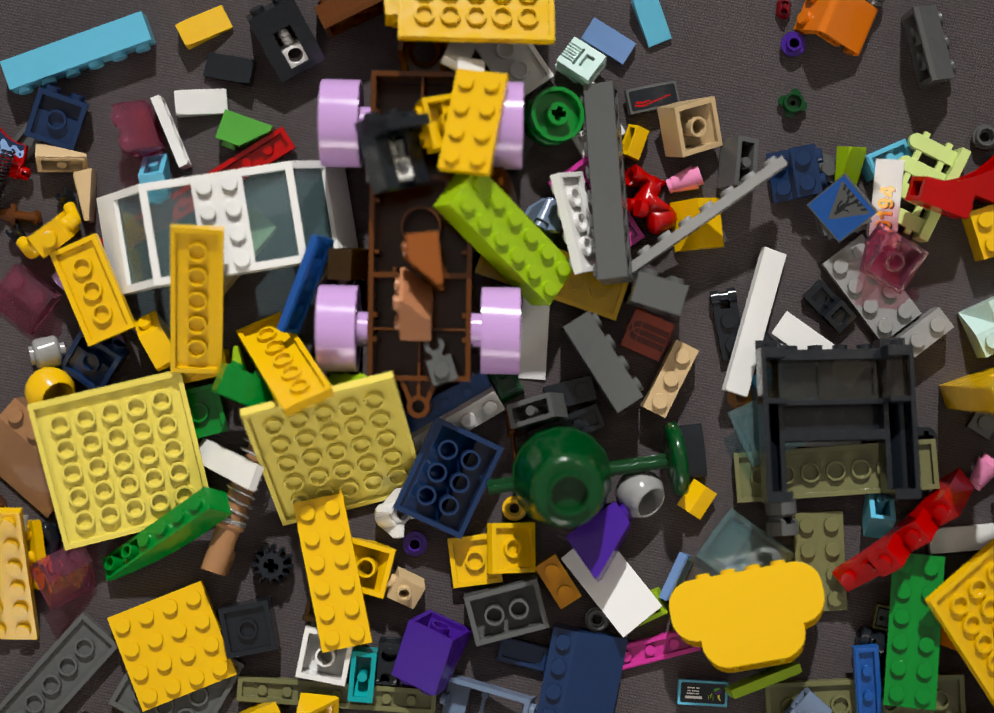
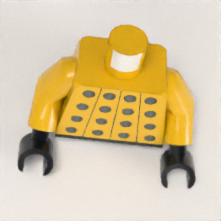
M63 188L64 193L62 196L58 193L55 194V199L63 205L64 210L28 237H26L25 232L18 224H14L16 229L13 232L5 231L27 258L34 259L39 255L43 258L47 257L49 253L66 243L81 229L79 227L81 217L74 203L75 195L67 188Z

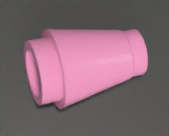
M689 166L666 179L670 194L699 189V186L704 185L698 166Z
M985 452L982 457H978L969 478L975 489L979 491L994 477V458Z

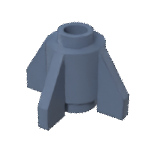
M552 197L541 198L539 201L528 206L525 214L553 242L556 234L562 228L561 220L557 215V202Z

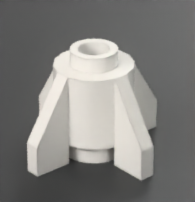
M402 487L394 489L388 498L376 507L374 512V518L378 526L396 539L404 538V524L409 519H416L393 508Z

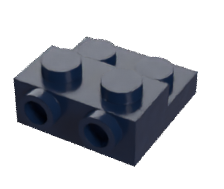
M47 84L46 88L39 87L24 135L74 151L90 103L85 102V96L73 92L71 96L61 93V88L51 84Z
M815 143L766 154L767 160L773 156L776 159L783 156L788 164L786 168L770 178L774 203L816 196L824 191V188L828 187L826 173H821L819 163H824L822 149L817 148Z
M80 329L59 368L91 390L108 386L130 352L125 349L126 345L123 341L115 338H110L89 347Z

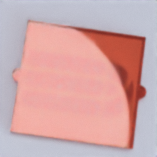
M636 308L629 324L625 326L627 329L620 345L660 362L666 347L670 345L669 340L676 325Z

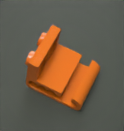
M805 0L793 30L800 34H816L833 46L839 47L840 44L844 46L842 50L844 53L859 56L878 9L865 0Z

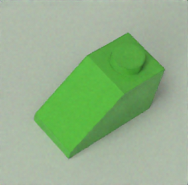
M225 109L215 138L221 141L220 146L234 151L236 147L244 149L258 142L276 129L266 123Z

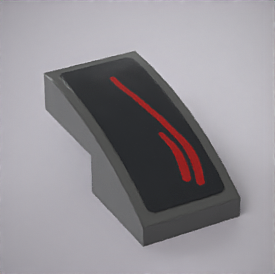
M676 81L652 84L623 91L629 116L650 113L657 110L658 107L680 102Z

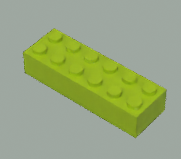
M456 173L433 206L513 287H520L521 295L532 306H550L573 271L569 259L490 177Z

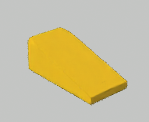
M222 5L175 25L185 46L189 50L233 28Z

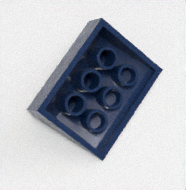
M435 416L393 508L462 539L487 486V480L490 479L504 447Z
M555 622L537 713H614L628 638Z

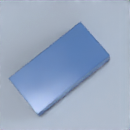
M595 17L581 37L583 42L622 66L636 45L635 42Z
M679 552L659 595L660 598L669 601L675 588L685 581L694 561L693 556Z

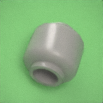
M54 335L36 338L32 341V346H28L32 366L36 365L38 369L59 367L62 364V357L66 355L64 342L59 343Z

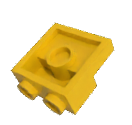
M452 94L421 98L415 104L416 107L413 108V111H417V114H429L431 123L422 127V133L419 134L420 145L422 148H426L427 154L441 152Z

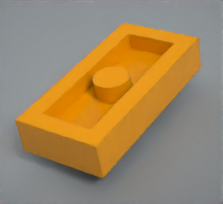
M555 553L536 565L537 573L560 609H563L582 596Z

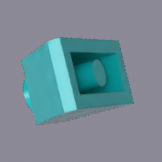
M353 647L347 701L373 703L377 674V647Z

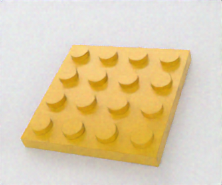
M203 580L107 618L143 712L238 674L233 658L227 659L222 630Z

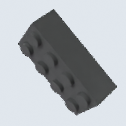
M587 311L561 329L613 411L618 413L642 398L643 395L640 391L644 388L637 377L633 376L631 378L627 372L630 366L625 358L617 356L613 350L617 346L609 334L604 335L600 327L603 324L597 314L593 313L591 315Z

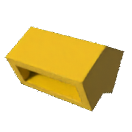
M628 124L622 141L623 157L636 162L639 161L649 133L647 129L639 125Z
M693 479L689 492L681 497L677 505L698 519H701L717 493Z

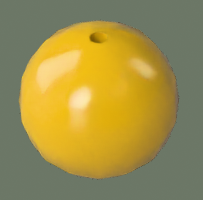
M44 367L35 371L29 377L25 385L24 395L27 403L31 404L73 394L76 392L74 381L66 371L56 367Z

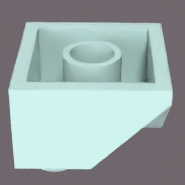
M994 296L957 313L977 358H987L994 354Z

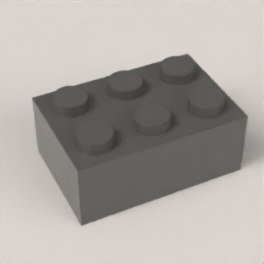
M647 268L633 275V281L630 283L625 304L671 318L680 316L689 288L688 285L683 284V279L674 276L661 278L658 277L659 272Z
M536 575L464 593V601L476 647L550 628Z

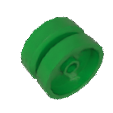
M553 86L541 91L527 103L523 112V125L527 135L534 142L542 146L554 147L566 142L581 130L584 123V107L580 98L573 91L565 87Z

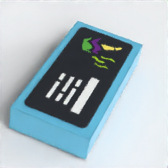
M678 678L676 703L727 707L728 695L724 686L728 685V681Z

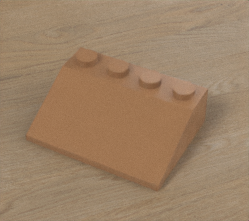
M16 397L0 414V477L45 517L49 518L55 510L28 412V403L26 398Z

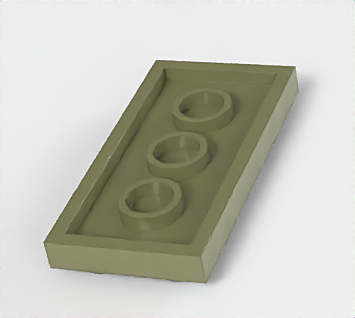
M843 511L797 512L794 518L798 520L799 534L793 535L794 562L806 563L819 574L825 595L824 611L847 610V591L832 573L835 567L845 562Z

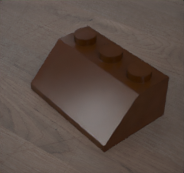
M320 0L318 6H315L314 9L329 39L384 13L383 0Z

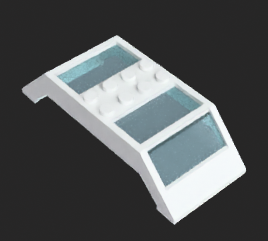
M320 160L286 161L137 184L96 198L104 250L124 296L170 286L171 224L224 226V278L300 266L311 234L333 239L332 248H358L345 167H322Z

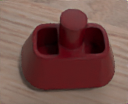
M778 0L776 16L781 19L789 18L791 2L789 0Z

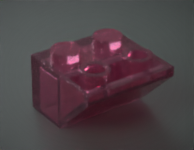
M143 99L111 104L113 112L110 113L113 125L119 128L121 136L118 137V141L122 151H126L131 156L140 159L166 150L152 105L149 101Z

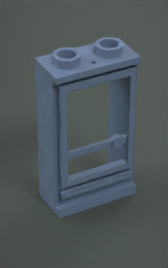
M457 673L452 674L448 682L447 691L440 698V704H443L441 713H466L472 688L483 691L479 713H483L489 693L523 703L521 713H537L538 705L535 704L536 696H530L471 679Z

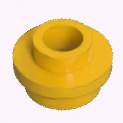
M510 496L503 502L502 511L507 519L517 521L525 516L526 511L518 504L516 496ZM514 503L519 506V510L515 513L510 511V506Z

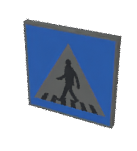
M846 173L807 204L838 242H841L878 213L877 209Z

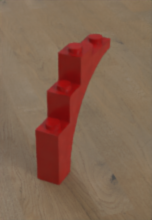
M994 155L978 169L962 177L940 180L929 176H912L905 201L953 219H968L974 200L983 204H994Z
M960 468L940 478V489H932L908 516L883 537L859 554L835 567L832 573L847 592L880 575L885 577L902 568L912 551L932 541L939 526L960 516L975 488Z

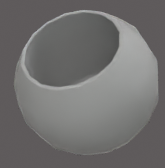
M651 471L624 474L616 485L617 504L619 506L624 504L631 517H649L656 513L664 502V485L660 478Z

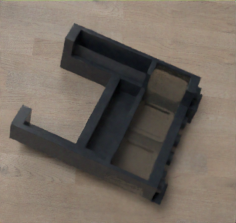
M879 338L873 341V348L872 344L857 345V349H847V345H833L832 349H823L822 345L807 346V350H798V346L795 345L780 347V340H755L762 503L794 502L793 491H787L785 443L878 441L881 501L922 499L913 344L905 345V338Z

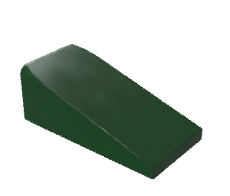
M489 374L502 403H506L525 393L516 374Z

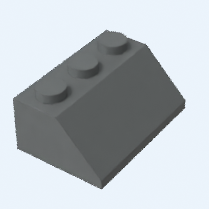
M936 5L913 7L901 17L918 87L923 89L949 82L955 78L956 67L954 61L950 60L948 50L950 45L948 37L943 34L942 14L940 11H937Z

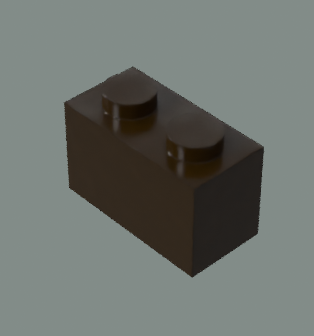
M351 247L328 248L327 279L336 280L337 285L362 284V280L368 279L369 249Z

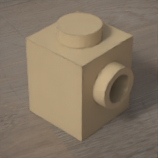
M398 566L395 572L390 574L386 589L387 597L414 609L425 591L424 578Z

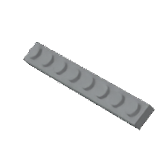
M775 156L769 158L762 164L764 168L755 174L754 171H751L741 179L743 182L735 189L733 186L728 187L720 193L722 198L714 204L710 200L699 208L701 213L692 218L689 215L678 223L680 228L672 233L670 230L664 232L657 238L659 242L653 247H650L648 244L636 253L638 257L632 261L633 275L786 168L788 164L783 156H780L778 159Z

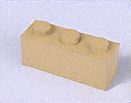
M677 339L673 340L640 406L666 418L699 350Z

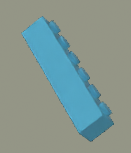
M142 11L5 59L0 61L9 89L16 94L26 95L32 93L35 87L41 85L46 87L47 84L54 85L60 78L66 77L69 79L77 77L81 74L80 71L85 69L96 70L102 68L105 62L111 60L114 62L122 61L128 57L127 54L147 52L151 49L150 46L156 44L147 16Z

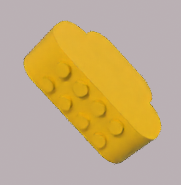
M782 559L772 561L770 566L760 567V564L746 566L744 571L735 572V569H726L720 571V575L710 577L709 573L696 575L695 580L683 582L675 588L669 600V610L673 627L685 643L694 647H703L709 662L716 669L722 672L735 673L786 664L797 659L805 646V629L815 625L823 614L825 595L821 578L813 567L803 562L785 563V560Z

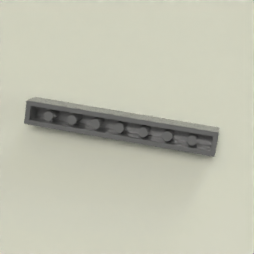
M613 81L583 85L584 94H581L580 100L585 109L586 118H584L582 126L584 133H587L584 151L586 157L589 158V166H586V177L591 185V190H588L587 196L589 204L592 205L593 214L589 215L590 227L594 229V239H591V248L593 254H596V263H593V274L603 285L632 282L633 273L618 88Z

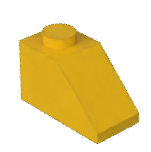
M154 310L136 320L137 327L135 329L153 365L160 372L170 366V328L157 311Z

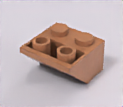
M401 267L400 278H395V293H398V295H393V310L398 313L394 319L395 330L400 331V341H431L434 307L433 287L406 267Z

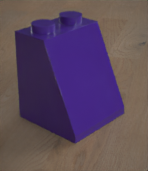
M613 502L587 523L582 524L565 536L597 582L603 579L632 528L630 520L633 518L624 504L618 506L616 502Z
M428 610L410 619L391 675L399 678V681L403 684L419 688L423 694L436 696L445 690L471 636L472 629L432 610Z

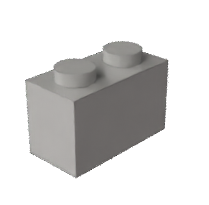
M940 307L930 308L893 338H905V345L913 344L915 358L953 329L954 326Z

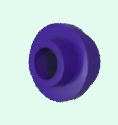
M789 32L781 40V50L789 57L799 56L805 50V38L798 32ZM790 40H796L798 46L792 48L789 44Z
M419 531L409 532L403 539V549L411 556H419L427 548V538ZM416 539L419 541L420 546L412 548L410 542Z

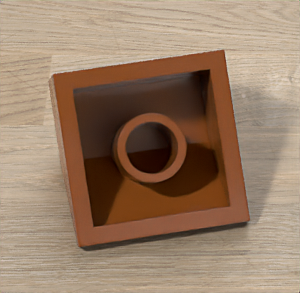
M438 231L406 234L407 241L402 242L405 262L409 261L411 268L438 291H445Z

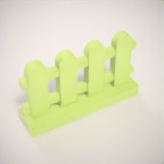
M924 131L923 134L914 133L910 135L907 142L915 151L912 157L905 155L898 159L905 160L901 199L905 200L909 188L907 182L910 176H929L940 180L960 177L971 151L963 147L952 150V144L946 143L944 146L930 139L931 133ZM921 154L936 160L935 167L932 168L918 161ZM946 165V168H945L944 172L942 173L941 170H942L943 166ZM913 204L915 208L912 213L900 207L898 225L905 228L903 233L910 235L911 232H914L911 239L919 243L928 242L941 214ZM922 209H923V210H925V211H924L922 217L920 218L919 215H920V213H921V211H922Z

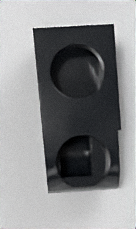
M380 636L376 684L397 686L398 678L392 676L391 673L403 638Z

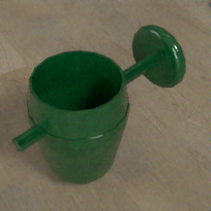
M669 422L663 428L664 453L609 462L606 451L592 435L575 427L553 426L536 432L521 445L512 463V477L487 480L489 495L514 491L518 504L531 518L552 527L573 528L587 523L602 509L611 490L612 476L667 468L673 492L678 496L686 495L690 488V473L684 438L679 425L675 422Z

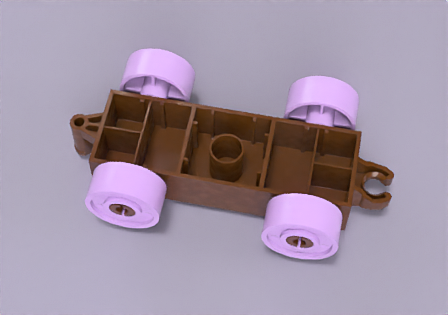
M399 41L398 56L401 71L371 70V107H364L362 80L322 79L318 101V144L321 166L362 167L363 153L355 123L364 119V114L378 111L380 115L394 108H399L400 112L413 111V108L416 107L415 104L421 98L452 94L456 72L447 71L448 67L441 63L449 42L433 41V45L436 48L435 58L429 63H420L413 56V49L417 41ZM509 82L493 167L503 166L506 170H522L523 82ZM421 128L418 129V130H416V131H417V135H418V139H419V134L422 133ZM422 147L421 150L430 181L414 188L375 195L370 182L368 312H362L359 285H319L315 314L316 363L322 372H358L361 360V346H367V377L392 371L395 381H400L408 402L407 411L415 418L426 417L433 410V400L431 401V398L436 386H433L426 361L433 358L425 350V342L429 343L432 350H437L439 348L438 338L444 341L443 356L451 354L458 375V379L452 381H471L472 347H481V374H519L521 289L520 287H482L481 313H472L473 246L433 207L456 173L439 171L440 152L427 154L426 148ZM438 231L445 291H438L432 286L434 307L431 341H400V331L395 330L394 326L395 315H398L393 310V295H398V293H395V278H400V268L406 267L427 282L411 268L409 261L405 262L402 242L407 241L406 234Z

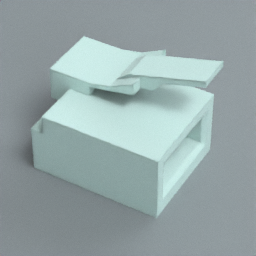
M574 37L569 46L567 45V48L557 58L555 69L572 80L576 85L578 82L581 85L595 84V79L606 66V56Z

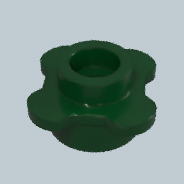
M793 89L791 93L786 96L781 95L778 99V104L783 106L784 114L787 118H792L795 113L803 112L807 109V103L804 102L801 91L798 89ZM791 101H794V102H795V105H794V106H792V105L790 104Z

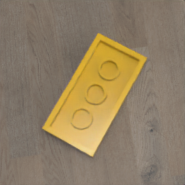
M457 69L438 162L439 171L491 177L509 83L508 74Z
M94 233L49 253L89 347L137 327L98 234Z

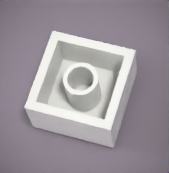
M306 625L295 677L345 686L354 646L322 653L317 627Z

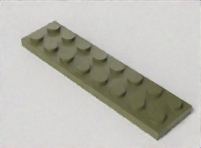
M936 439L918 440L921 490L940 489ZM878 443L785 449L787 491H793V499L881 493ZM760 451L733 453L737 503L762 501Z
M961 672L938 673L936 711L883 705L885 676H880L883 713H966L964 674ZM854 678L780 681L764 688L765 713H782L806 687L822 699L833 710L832 713H856Z

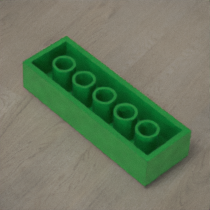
M910 554L904 566L892 573L883 705L936 711L941 625L924 599L944 583L945 557Z

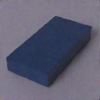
M511 637L500 641L496 660L544 672L549 646Z

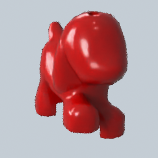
M636 164L625 171L626 186L638 188L633 198H627L628 214L633 210L634 216L639 218L645 217L647 228L654 235L672 229L677 222V214L669 204L659 198L662 187L667 185L666 181L648 174L642 167Z

